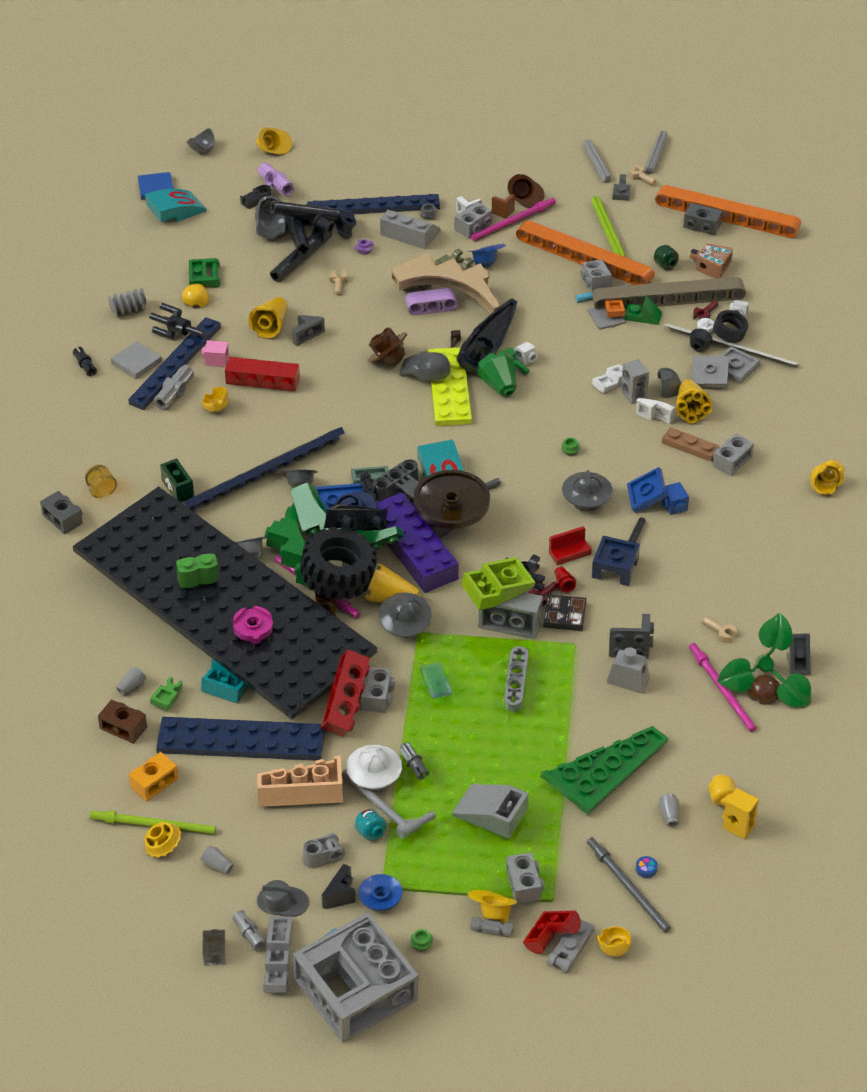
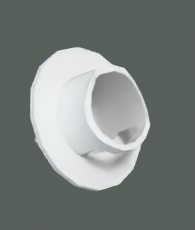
M366 745L358 748L349 756L346 762V771L350 780L359 787L379 791L393 784L399 778L402 771V763L398 754L389 747Z

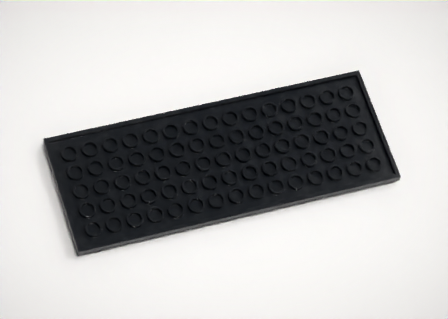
M159 486L73 545V552L221 664V666L291 720L332 689L339 661L344 652L351 650L369 658L377 653V647ZM202 554H215L219 573V580L217 582L199 584L191 588H180L177 578L176 561L187 557L196 558ZM253 606L262 607L268 610L272 616L273 630L268 637L262 639L258 644L245 641L233 632L234 615L242 608L247 607L248 610L253 609ZM254 622L253 624L249 623L251 626L257 625L256 622Z

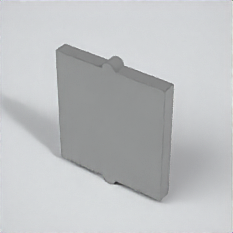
M595 308L588 309V313L599 330L609 327L614 328V326L626 323L623 316L607 317L605 308H598V310Z

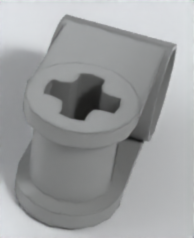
M331 833L306 841L303 845L304 865L308 868H316L341 860L345 856V850L340 847L338 836Z

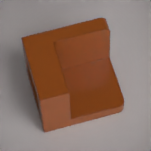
M511 194L505 200L496 196L492 197L493 214L506 219L515 210V195Z

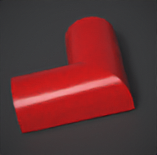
M576 910L544 911L524 939L523 944L529 951L535 954H542L555 934L577 933L581 927V918Z

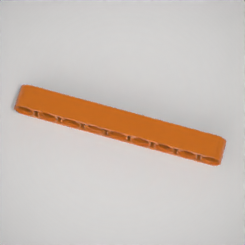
M663 185L655 197V201L659 206L686 212L690 203L723 210V222L788 238L795 237L802 224L801 220L796 216L669 185Z
M530 220L525 221L516 230V237L520 241L582 265L583 262L602 259L612 277L632 285L648 284L655 276L654 270L645 264Z

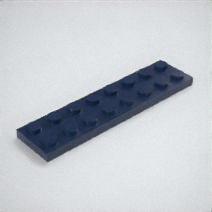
M162 716L156 750L157 753L162 752L164 754L317 761L322 759L325 730L320 728L321 724Z

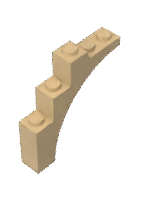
M426 253L391 268L390 278L398 291L413 286L440 285L464 292L485 307L489 314L501 306L500 301L493 296L492 289L488 285L489 272L486 268H483L481 263L463 271L461 264L457 263L454 258L436 265L434 258H431Z

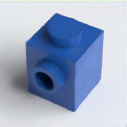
M678 482L666 485L668 497L662 499L663 507L667 508L670 515L687 511L689 496L682 484Z

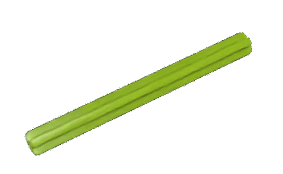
M592 196L591 203L613 252L626 257L600 197Z

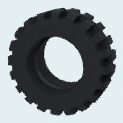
M330 527L329 530L322 529L319 533L316 532L311 535L305 542L300 573L303 581L307 583L311 590L314 589L316 594H322L328 599H352L354 596L358 597L368 590L376 568L377 553L369 540L366 541V537L362 534H357V531H349L343 527L340 529H336V527ZM327 561H342L349 564L350 566H335L328 563Z

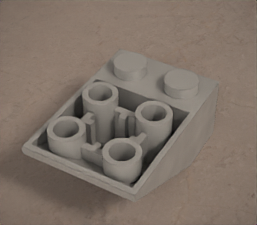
M471 784L452 812V816L509 839L528 810V793L510 785Z

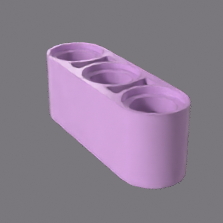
M451 288L411 292L405 298L408 311L412 315L451 311L458 305L454 290Z

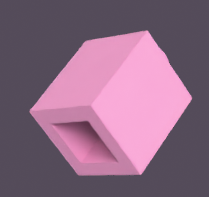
M207 340L206 346L202 348V358L205 359V365L226 367L229 358L228 342Z

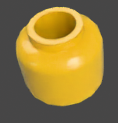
M723 774L713 777L708 785V791L713 803L725 807L723 803L726 796L732 794L736 789L734 780Z

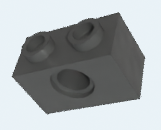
M690 203L684 214L683 228L716 235L722 222L723 210Z
M57 491L40 501L42 515L63 534L83 524V513L80 507L75 506L68 496H64L61 492Z

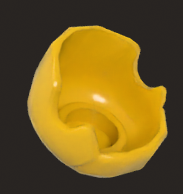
M201 284L187 286L181 296L183 303L191 308L194 305L202 308L210 300L206 288Z
M214 387L211 394L205 393L202 400L203 408L209 412L224 410L229 404L227 389L224 387Z
M620 926L604 928L601 935H597L601 951L608 956H622L629 950L632 944L631 934Z

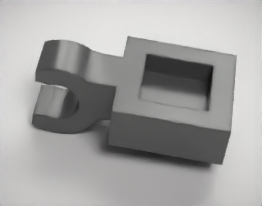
M620 174L619 184H614L612 200L629 201L630 185H626L627 174Z

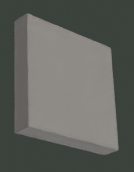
M137 341L111 358L113 365L135 379L162 361L160 355Z
M732 346L721 355L729 356L728 378L739 384L760 366V360Z

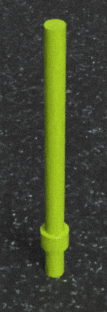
M91 810L89 815L90 819L104 820L110 824L120 822L152 827L160 822L175 824L180 827L179 830L206 834H215L216 826L117 814L116 811L107 810V812Z

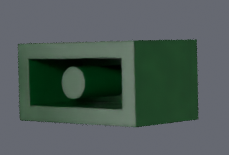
M177 458L160 464L162 482L175 499L182 502L194 496L193 480Z

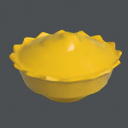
M160 822L152 826L145 835L144 849L146 854L159 858L173 852V849L178 846V842L181 840L180 835L182 832L179 830L180 827L168 822Z

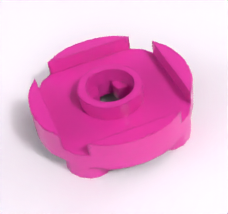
M253 606V609L248 610L247 607L242 608L234 615L233 632L245 641L258 644L262 639L268 637L273 630L272 616L268 610L262 607ZM254 622L257 623V625H254V626H251V625L249 624V623H252V624H253Z

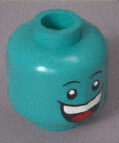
M364 810L356 817L355 829L366 840H377L386 830V821L375 810Z

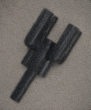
M161 303L159 306L161 310L172 313L173 315L170 317H163L155 313H151L149 319L167 326V330L156 326L152 328V333L169 339H173L175 333L184 336L188 333L200 337L205 336L204 330L191 326L190 320L181 317L182 310L165 303Z

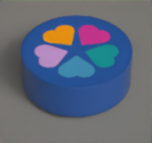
M643 856L637 860L636 872L639 876L651 878L657 873L658 864L654 858Z

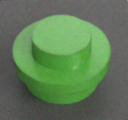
M566 438L561 445V449L564 453L575 454L580 450V444L575 438Z
M419 929L411 936V945L416 950H427L433 944L432 935L425 929Z

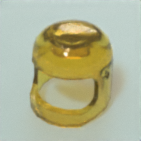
M93 465L85 474V481L93 497L103 498L108 496L117 487L116 479L105 465Z

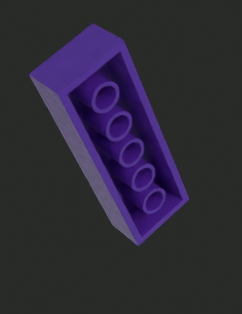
M403 493L376 503L377 509L388 510L386 517L388 522L387 528L396 526L403 529L405 537L400 538L397 543H387V545L424 593L459 579V563L425 520L418 515L413 505Z

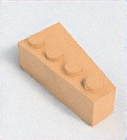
M341 755L333 757L331 761L317 760L313 765H295L290 770L281 768L258 773L259 807L342 803Z

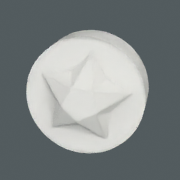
M702 318L697 322V328L705 329L709 333L714 331L713 320Z

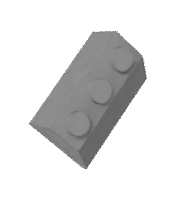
M387 210L380 218V235L425 249L440 232V228L434 224L391 210Z

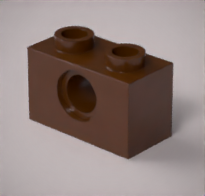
M112 699L98 715L99 728L133 744L147 729L146 714Z

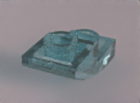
M440 662L421 666L422 677L432 699L452 695L447 676L444 675Z

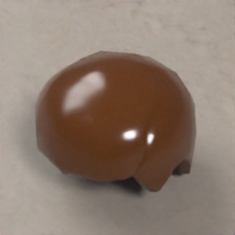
M759 675L754 679L751 688L748 690L749 697L751 699L756 698L760 704H771L779 698L777 688L780 684L769 675Z

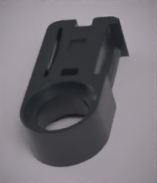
M260 185L254 188L252 192L240 196L241 204L247 209L257 206L260 199L272 195L271 187Z

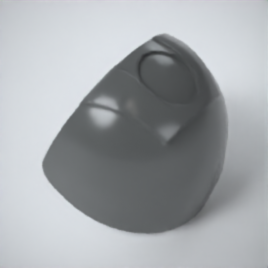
M207 128L199 135L187 140L186 143L194 151L205 153L215 144L214 134L210 128Z
M670 368L658 369L657 377L661 379L662 397L671 398L678 395L681 385L678 374Z

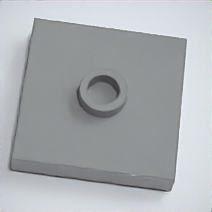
M693 356L692 381L701 388H728L729 356Z

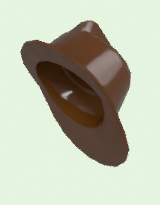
M517 174L509 180L507 186L509 195H515V200L523 206L531 208L536 203L544 200L545 193L543 188L530 177L524 174Z

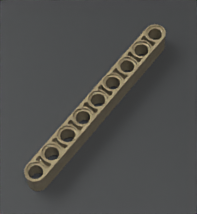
M729 277L597 288L592 292V298L596 310L598 308H605V301L622 300L624 308L627 309L628 304L643 306L646 296L656 306L706 303L713 302L714 300L717 302L740 300L746 296V290L741 278Z

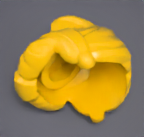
M829 460L816 466L810 476L813 489L822 495H833L836 487L844 483V466L836 460Z

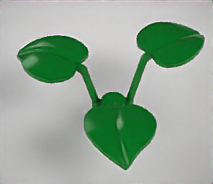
M778 613L766 621L759 630L760 642L765 647H772L771 650L766 652V654L759 655L752 669H750V662L747 659L737 658L730 661L720 672L717 681L732 691L745 692L751 688L754 682L752 672L758 668L763 672L771 671L783 682L777 688L779 699L792 707H804L811 703V685L809 680L804 675L798 673L790 674L785 680L773 669L774 661L770 655L775 651V648L781 651L788 649L793 640V632L788 620L781 613Z

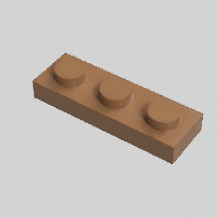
M672 427L662 437V444L710 462L714 459V451L720 448L717 444Z

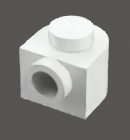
M735 300L734 303L730 304L729 310L739 312L747 318L749 302Z
M529 342L514 348L517 352L516 358L525 366L535 362L537 359L535 347Z

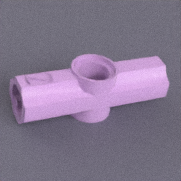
M266 162L259 165L257 171L265 179L266 185L273 186L283 196L293 193L294 187L287 179L285 173L278 172Z

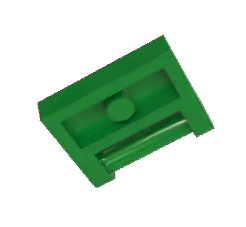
M216 258L189 260V284L219 287L221 284L218 276L220 261ZM206 267L211 268L212 277H207Z

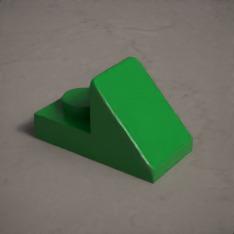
M646 296L643 306L636 304L627 305L625 320L659 325L662 311Z

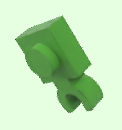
M169 677L167 679V686L160 685L151 696L150 703L168 711L177 700L178 692L182 690V681L180 680L177 684H173V677Z

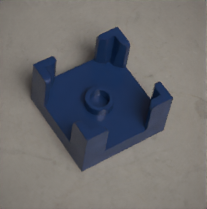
M602 536L592 563V578L600 580L603 569L620 573V584L629 586L632 579V568L634 565L637 566L639 561L640 544Z

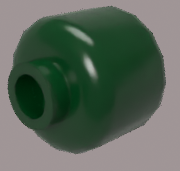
M662 245L655 250L654 261L664 270L672 269L678 263V252L669 245Z

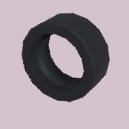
M724 310L717 315L713 330L722 340L736 343L744 338L749 324L747 319L739 312ZM723 323L733 324L739 330L730 329L726 327Z

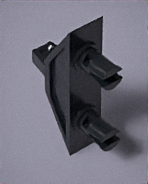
M334 504V507L327 509L324 528L343 527L348 530H384L388 525L386 520L388 510L358 505Z

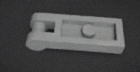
M581 920L579 931L563 935L554 951L549 955L547 964L553 967L555 965L561 967L562 971L568 973L594 932L595 925Z

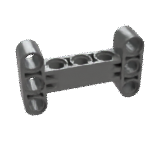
M407 459L376 478L373 482L376 500L382 501L403 493L414 507V491L419 484L418 463L415 460ZM426 522L439 539L454 530L437 527Z

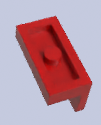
M584 526L549 537V554L556 565L592 554V548L585 540L586 529Z

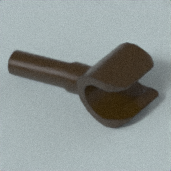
M460 330L451 331V348H454L456 341L461 340Z

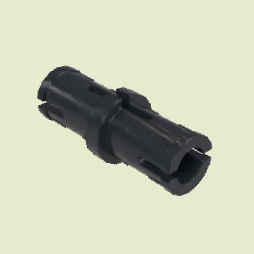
M78 347L80 352L75 348L73 355L77 358L78 365L85 370L87 376L95 375L97 369L93 365L91 357L85 353L82 347Z

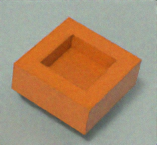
M622 300L605 301L607 317L625 316Z

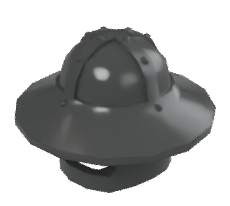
M589 470L569 476L562 486L565 499L580 511H594L598 509L599 506L605 504L611 498L613 492L612 485L606 477Z
M408 592L396 593L388 597L381 604L379 610V620L384 629L392 635L400 637H412L422 633L429 626L432 618L431 607L427 601L417 594Z

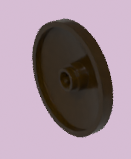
M444 470L430 474L420 481L414 491V507L418 515L429 524L447 529L464 528L477 523L486 515L490 507V492L487 485L479 477L460 470Z

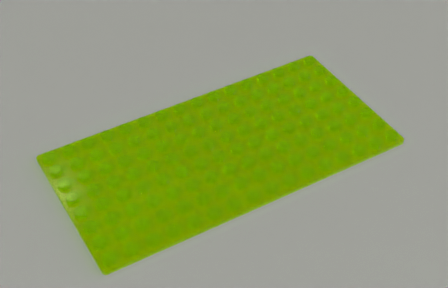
M426 632L417 635L402 744L406 742L411 744L415 752L422 757L421 761L429 770V775L426 776L423 773L426 778L418 780L412 768L407 766V760L400 752L402 771L396 780L392 809L405 821L418 819L430 811L436 814V818L403 839L397 834L398 825L393 820L390 821L383 874L397 879L401 884L402 891L468 896V892L471 890H486L514 899L506 873V856L532 852L534 861L537 860L539 864L538 877H542L544 882L541 900H537V902L551 903L554 901L563 795L542 779L540 775L542 771L547 769L550 771L557 768L559 764H566L575 644ZM521 646L528 650L523 705L520 710L512 712L504 707L505 688L510 652L514 647ZM518 655L517 661H521V655ZM521 669L512 670L516 674L523 672ZM519 684L510 685L514 689L521 687ZM512 696V703H515L516 696ZM471 784L510 785L528 793V810L509 839L452 816V812Z

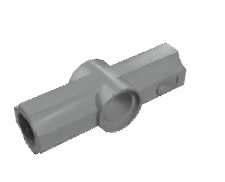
M184 364L172 378L167 377L165 379L162 390L154 398V404L159 409L165 410L176 397L180 398L183 396L186 385L194 377V371L190 366Z

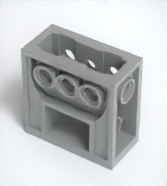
M369 912L293 953L294 980L341 1043L346 1042L418 1000L419 975ZM340 975L351 991L337 998L326 983Z

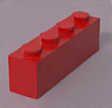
M229 357L225 368L226 384L296 391L300 379V367L296 363Z

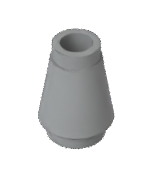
M138 667L130 668L116 686V689L124 696L126 693L144 684L146 676Z
M674 794L661 796L658 806L667 826L675 827L679 825V800Z
M207 847L201 856L204 865L226 875L229 874L234 866L217 847Z

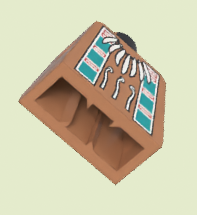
M707 243L701 251L692 249L690 259L697 260V271L715 279L721 278L732 262L733 248Z

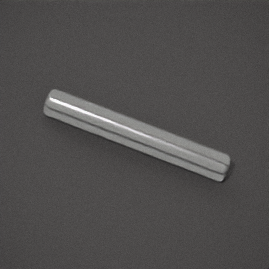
M661 130L657 136L646 164L645 171L647 173H653L667 139L668 133Z
M584 140L583 146L602 181L609 182L611 175L592 140Z

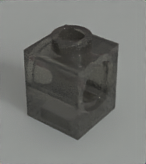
M212 929L203 931L202 953L204 966L226 965L225 930Z

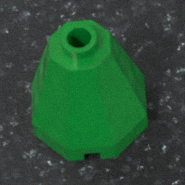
M503 350L498 351V355L494 353L488 354L478 363L479 369H477L479 377L503 397L511 396L517 386L512 355Z

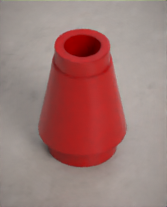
M557 567L554 574L559 590L565 593L572 592L576 587V579L564 567Z

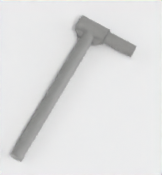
M346 770L342 772V776L398 825L396 831L401 839L416 832L421 826L436 818V814L430 811L418 819L405 821L370 789L359 787L353 783Z

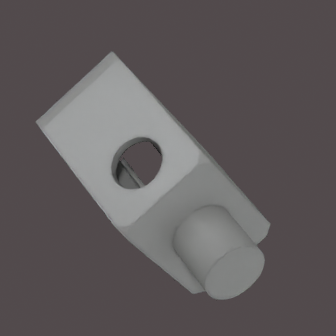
M632 647L619 650L612 664L607 683L643 694L649 682L647 658L636 654V650Z

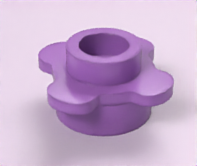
M360 239L355 246V250L363 255L369 254L374 242Z

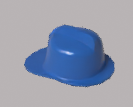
M506 244L491 245L478 250H469L468 252H472L476 265L481 263L483 267H489L496 260L497 250L505 247Z

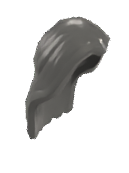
M270 195L260 199L256 207V234L274 239L286 232L287 219L283 215L271 214L272 201L281 200L276 196Z
M422 351L405 358L400 369V375L411 374L422 381H439L446 378L451 372L450 362L445 355Z

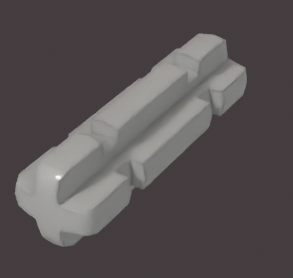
M472 917L470 923L472 930L479 931L482 929V932L499 935L503 933L505 936H512L514 926L512 923L505 922L501 924V921L484 919L483 921L478 917Z

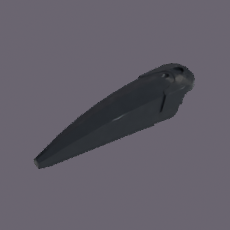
M508 300L474 328L473 332L462 344L457 356V362L464 370L478 374V363L488 354L494 353L496 355V351L502 344L517 306L516 300Z

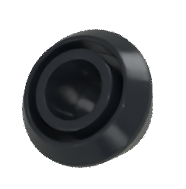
M694 329L689 335L690 346L696 351H704L712 345L713 338L705 329Z

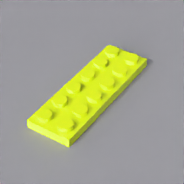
M460 348L428 349L430 353L438 352L445 355L451 366V372L446 378L439 381H431L435 426L472 424L466 370L457 362Z

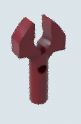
M714 300L704 309L696 307L693 310V320L700 316L699 320L702 318L710 319L711 314L709 313L719 305L718 302Z
M552 582L541 591H536L532 588L528 593L543 596V607L546 604L545 597L556 590L558 585L556 582Z

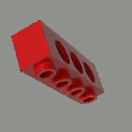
M347 650L341 655L321 729L342 737L352 731L355 720H353L354 713H357L360 706L358 699L365 689L363 681L370 671V666L368 665L369 657L351 650ZM349 672L354 674L355 679L350 676ZM344 690L349 692L350 697L345 695ZM339 708L345 712V715L340 713Z

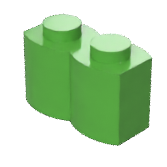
M202 554L196 558L187 557L176 561L177 578L180 588H191L199 584H211L219 580L218 563L215 554Z

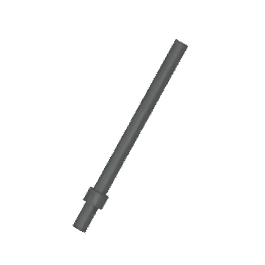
M593 837L589 838L587 844L595 852L596 858L601 863L604 862L664 933L668 932L671 928L669 924L612 860L607 849L601 847Z

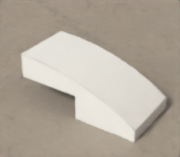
M618 364L607 368L604 375L592 379L591 385L602 393L616 388L622 382L623 366Z
M638 398L636 400L637 415L650 421L656 417L668 424L674 421V406L652 399Z

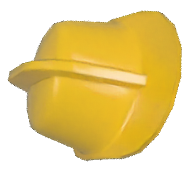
M264 127L260 130L257 140H255L259 149L265 153L286 154L292 148L290 135L281 129Z
M471 890L468 892L469 898L480 903L483 917L501 921L502 924L508 922L511 907L517 903L515 899L507 898L491 891Z

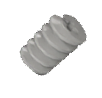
M140 288V293L137 289H134L133 294L131 291H127L126 295L123 292L120 293V298L117 294L113 295V299L111 296H108L111 311L115 316H118V311H121L124 315L125 309L131 313L132 307L136 312L138 311V306L145 310L146 296L143 288Z

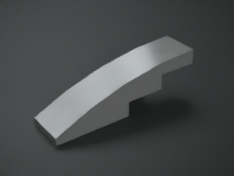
M270 916L263 984L264 992L286 993L292 917Z

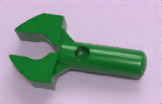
M506 348L504 350L512 355L515 367L524 375L530 372L516 358L517 352L513 348Z

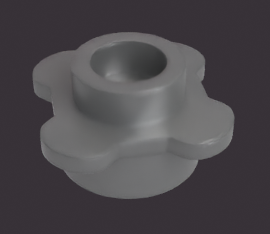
M424 204L421 207L422 213H420V217L427 219L435 218L437 208L433 204Z

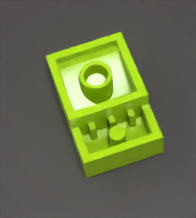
M518 557L483 563L480 570L465 572L461 585L478 610H483L519 596L533 587L535 581Z

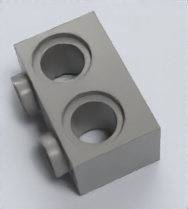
M479 202L474 203L455 216V231L467 238H471L472 234L492 224V210Z
M602 259L582 263L583 269L580 270L581 279H584L586 287H589L591 292L597 288L612 287V275Z
M639 359L623 364L621 392L631 404L636 403L638 398L647 399L649 371Z
M735 434L730 439L728 438L724 445L714 451L713 467L732 476L753 456L754 443L738 434Z
M370 667V671L367 677H365V689L361 696L362 710L386 713L387 705H391L392 693H390V689L394 690L395 678L391 677V669Z
M532 852L506 856V873L513 898L517 900L516 904L541 900L544 882L542 877H538L539 864L537 860L534 861Z

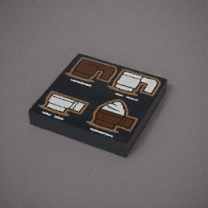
M548 594L543 627L583 631L587 598Z

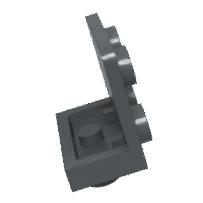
M642 614L641 628L610 629V657H616L619 650L632 647L636 650V654L649 659V648H653V636H650V634H654V622H650V614Z

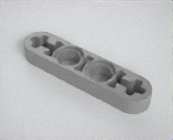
M521 646L514 647L511 650L504 707L512 712L520 710L523 705L528 650ZM518 655H521V661H517ZM521 669L523 672L516 674L512 670ZM519 684L521 687L514 689L510 685ZM512 696H516L515 703H512Z

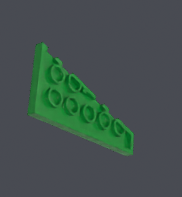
M651 726L632 734L630 738L622 741L617 740L613 742V745L606 748L604 746L576 757V760L559 764L557 768L550 771L548 769L542 771L540 777L588 815L668 742V737Z

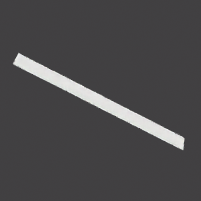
M671 324L664 325L684 332L691 333V330H687ZM712 337L714 341H718L727 345H731L737 348H741L747 351H751L794 365L799 364L794 361H790L784 358H780L771 354H767L761 351H757L751 348H747L741 345H737L731 342H727Z

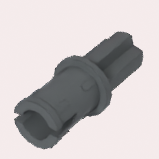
M409 742L401 744L400 751L407 760V766L412 768L418 780L425 779L426 777L423 773L428 776L429 770L421 761L422 757L415 752Z

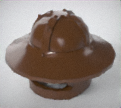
M387 327L382 333L375 335L369 343L370 348L374 352L368 359L369 363L381 361L388 366L399 364L406 354L403 342L407 333L403 332L396 335L390 327Z

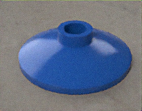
M372 875L361 883L359 898L369 909L376 911L389 910L400 902L402 887L399 881L390 875Z

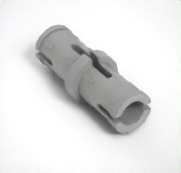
M244 910L237 911L232 919L240 928L243 938H247L255 951L263 949L266 941L257 931V925L250 921Z

